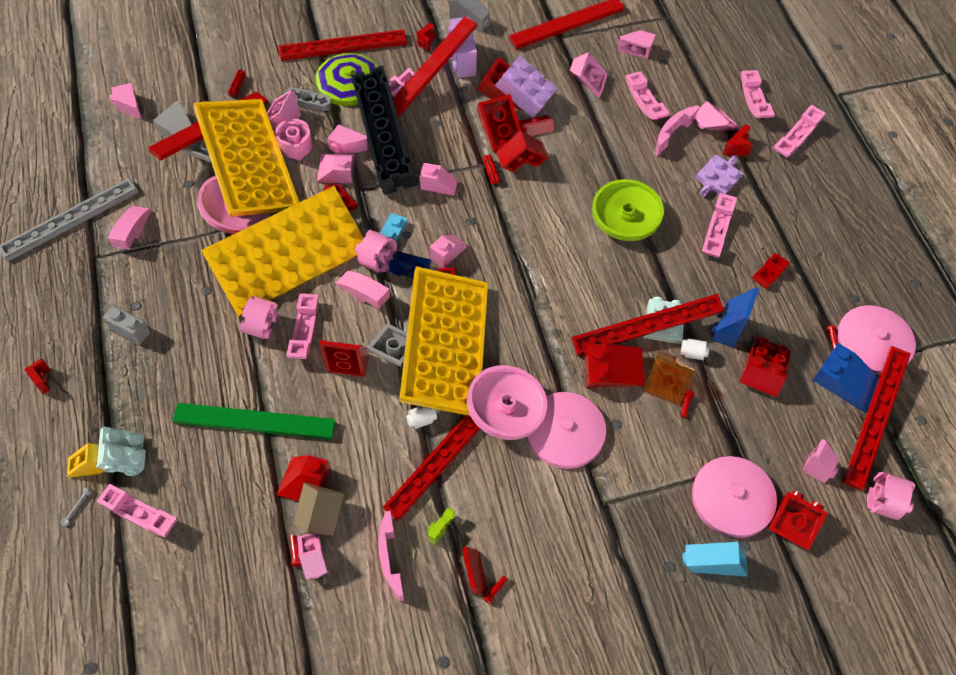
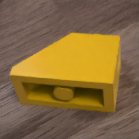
M87 443L68 458L67 477L103 473L104 469L96 468L99 445Z

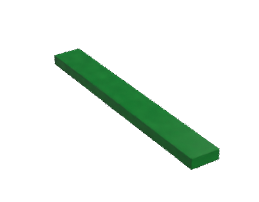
M177 403L172 420L174 424L327 440L333 439L336 420L331 418Z

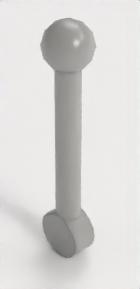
M87 487L83 490L84 494L68 516L61 519L60 523L62 526L67 527L70 525L71 517L84 499L92 493L91 488Z

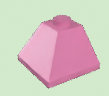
M589 52L575 58L570 71L595 96L601 97L608 73Z
M293 90L274 100L268 110L267 115L272 129L276 130L277 126L283 121L290 122L292 119L300 118L301 113Z
M708 101L693 116L697 120L696 125L701 129L706 128L715 131H739L741 129L719 107Z
M321 154L318 183H353L355 154Z

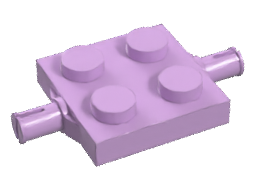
M715 154L697 173L695 179L704 186L699 192L702 197H705L710 191L717 195L720 193L727 194L741 179L744 173L734 167V164L738 162L737 157L732 156L727 162Z

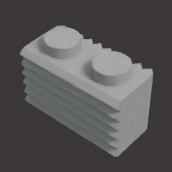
M113 305L103 316V320L110 331L112 330L116 334L125 337V339L131 340L134 344L140 345L150 334V330L144 320L116 305Z

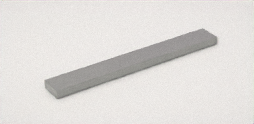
M128 178L0 244V252L8 262L138 194L139 191L131 179Z

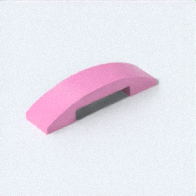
M758 70L742 71L743 92L751 113L756 118L774 117L775 114L770 103H766L761 90V78Z
M641 71L626 75V81L631 94L646 116L653 120L669 116V112L664 104L658 103L648 89V81Z
M698 105L678 112L665 123L658 137L655 148L656 156L667 148L670 135L678 127L683 125L687 128L696 120L693 116L700 109Z
M811 105L803 113L797 124L785 137L783 136L773 149L787 158L791 156L809 137L826 113Z
M722 193L719 194L701 253L717 258L720 257L729 222L737 201L736 197Z
M299 295L297 318L292 340L289 341L287 358L307 359L314 337L319 295Z
M111 484L108 485L96 501L131 523L164 538L178 520L176 517L160 509L157 510L129 496L125 491Z
M386 511L379 531V557L388 586L399 601H404L400 573L391 575L386 539L395 538L391 511Z

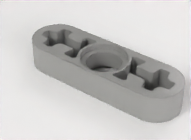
M294 87L288 88L285 93L290 90L295 92L298 106L321 112L331 109V100L327 95ZM306 98H312L311 101H304Z

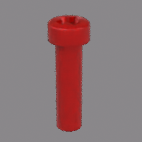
M830 325L827 327V332L830 334L834 349L838 344L837 327Z
M690 390L684 391L685 399L680 415L682 418H687L691 398L694 397V392Z
M293 535L290 536L291 566L298 567L302 564L299 558L297 536Z
M503 575L493 588L482 596L483 600L491 604L493 597L506 584L508 578Z

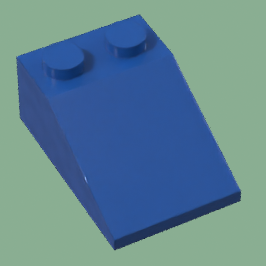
M755 287L727 301L724 312L717 314V317L720 318L719 322L715 321L711 330L714 333L713 341L731 348L735 347L749 319L759 288Z
M838 343L813 381L865 413L879 378L855 352Z

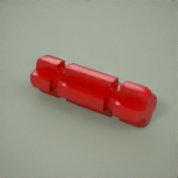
M237 70L230 85L231 87L227 91L230 97L235 98L246 77L244 70Z
M490 154L484 155L483 163L486 165L485 168L493 185L500 183V177L494 161H492V156Z

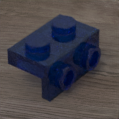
M396 251L393 260L389 261L390 273L394 275H402L413 279L416 267L430 269L432 262L427 258Z

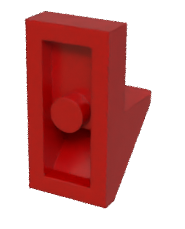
M745 124L726 143L723 151L724 156L749 155L753 145L748 141L750 138V126Z

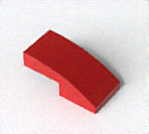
M775 253L754 274L752 279L768 289L787 269L790 262Z

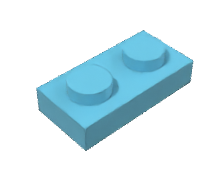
M391 213L380 234L394 239L397 243L408 223V218Z

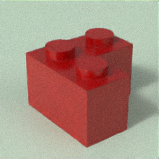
M522 131L517 133L496 152L502 168L513 173L525 162L537 168L549 158L543 142Z

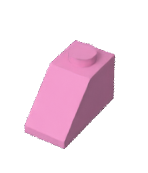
M639 30L620 36L617 51L648 59L656 34Z
M128 83L112 87L113 95H110L112 104L117 105L118 110L137 119L142 118L132 84Z
M339 124L328 137L329 148L334 153L354 154L369 149L367 136Z
M424 163L420 173V189L455 195L458 180L442 166Z
M442 235L430 246V259L440 267L445 268L468 244L455 235Z
M821 440L809 455L802 469L804 473L823 483L829 478L833 479L839 469L836 467L839 459L827 441Z
M309 533L297 537L299 558L305 578H319L326 574V561L319 534Z

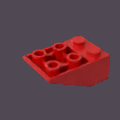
M755 336L739 383L777 397L786 380L792 350L784 345L772 343L766 338Z

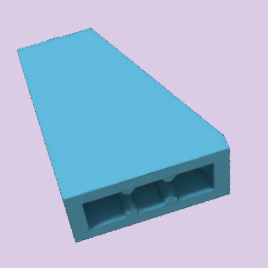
M739 542L686 545V552H683V563L691 572L748 576L747 557Z

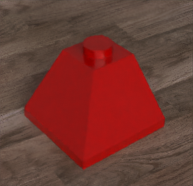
M311 455L292 457L277 496L299 502L304 483L324 488L331 470L328 460Z

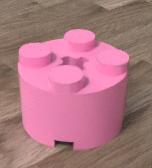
M292 119L290 122L283 121L277 126L276 139L282 155L297 161L302 160L313 147L307 123L300 119Z
M369 230L362 243H358L355 252L358 253L359 264L378 273L380 271L386 272L394 261L392 254L393 251H397V243L390 237Z
M255 296L249 298L242 317H245V323L240 324V331L262 339H270L272 334V328L270 327L272 323L277 322L279 312H276L278 304Z
M878 473L873 479L876 484L874 488H869L867 495V507L872 509L870 512L894 520L901 519L905 513H911L913 509L911 498L915 487L914 482L888 473Z

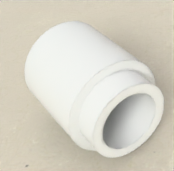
M683 340L680 355H685L686 358L704 360V357H708L710 346L706 345V341Z
M422 406L409 410L406 416L409 427L413 426L414 429L431 424L433 420L437 419L435 409Z

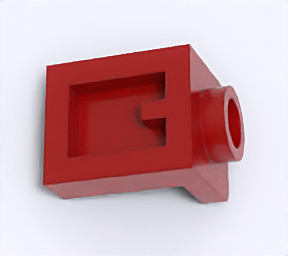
M429 23L417 32V45L427 52L431 50L430 42L435 38V26Z
M43 359L33 362L24 369L42 394L49 391L45 384L49 381L44 374L49 372L50 368Z

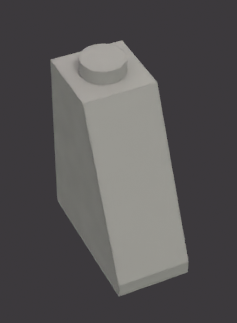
M449 0L450 19L463 18L464 16L469 17L478 25L475 30L482 33L486 27H489L491 23L490 11L477 0Z
M176 101L153 120L157 132L165 138L191 125L179 101Z

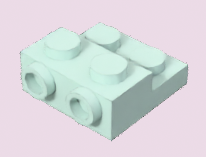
M661 297L649 298L646 315L683 303L680 300L664 301ZM684 324L643 336V338L681 344Z
M103 426L100 430L96 468L104 469L105 472H124L128 476L138 475L144 470L146 450H143L144 434Z

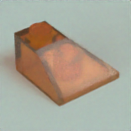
M659 350L643 391L681 405L695 369L680 358Z

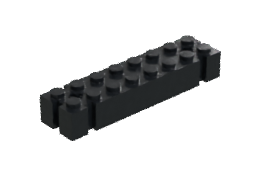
M384 66L370 69L371 73L365 74L363 71L351 75L356 90L379 185L383 194L387 195L397 192V187L403 186L404 189L416 186L417 181L412 169V163Z

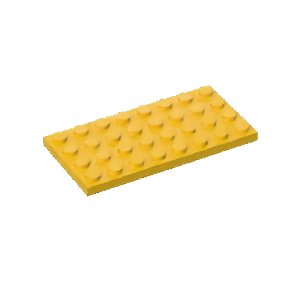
M262 99L194 102V110L229 217L281 212L299 203Z
M335 186L206 247L201 252L236 315L239 317L243 314L246 303L252 296L271 301L357 257L358 253L355 252L358 243H362L364 238Z
M421 267L415 268L399 402L470 416L467 407V394L472 381L482 372L487 282Z

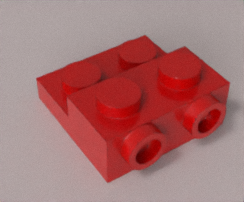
M794 490L792 493L786 492L768 529L809 551L828 512L823 510V505L815 501L809 503L803 500L805 496Z

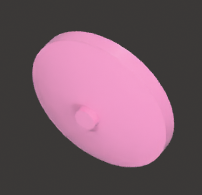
M216 176L204 182L199 190L197 200L199 212L209 225L219 231L235 234L270 216V213L229 217Z
M870 305L854 308L842 318L837 327L838 343L855 352L876 375H880L891 346L911 353L908 363L914 356L916 341L911 328L899 315L886 308Z
M500 365L487 368L474 378L467 394V407L473 421L487 434L500 439L517 440L531 435L540 427L547 412V398L541 384L531 374L517 367Z
M558 392L547 395L545 418L540 427L526 437L531 450L540 460L557 468L573 469L588 464L599 454L605 441L606 424L602 413L589 399L575 393Z
M726 456L708 462L699 471L692 486L694 508L701 520L715 532L727 537L745 538L759 533L770 523L776 512L777 495L771 479L759 466L740 457Z

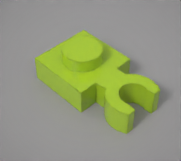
M448 507L437 522H432L427 530L430 543L436 546L447 530V526L456 516V511Z

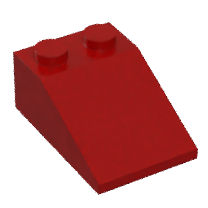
M498 57L476 89L489 99L505 96L495 85L509 69L510 65ZM513 102L515 109L523 111L516 103Z
M511 94L478 103L477 113L492 152L498 151L517 133L522 131Z
M320 340L319 345L327 372L365 377L369 361L367 347Z
M611 344L586 345L584 349L586 388L645 386L642 348Z

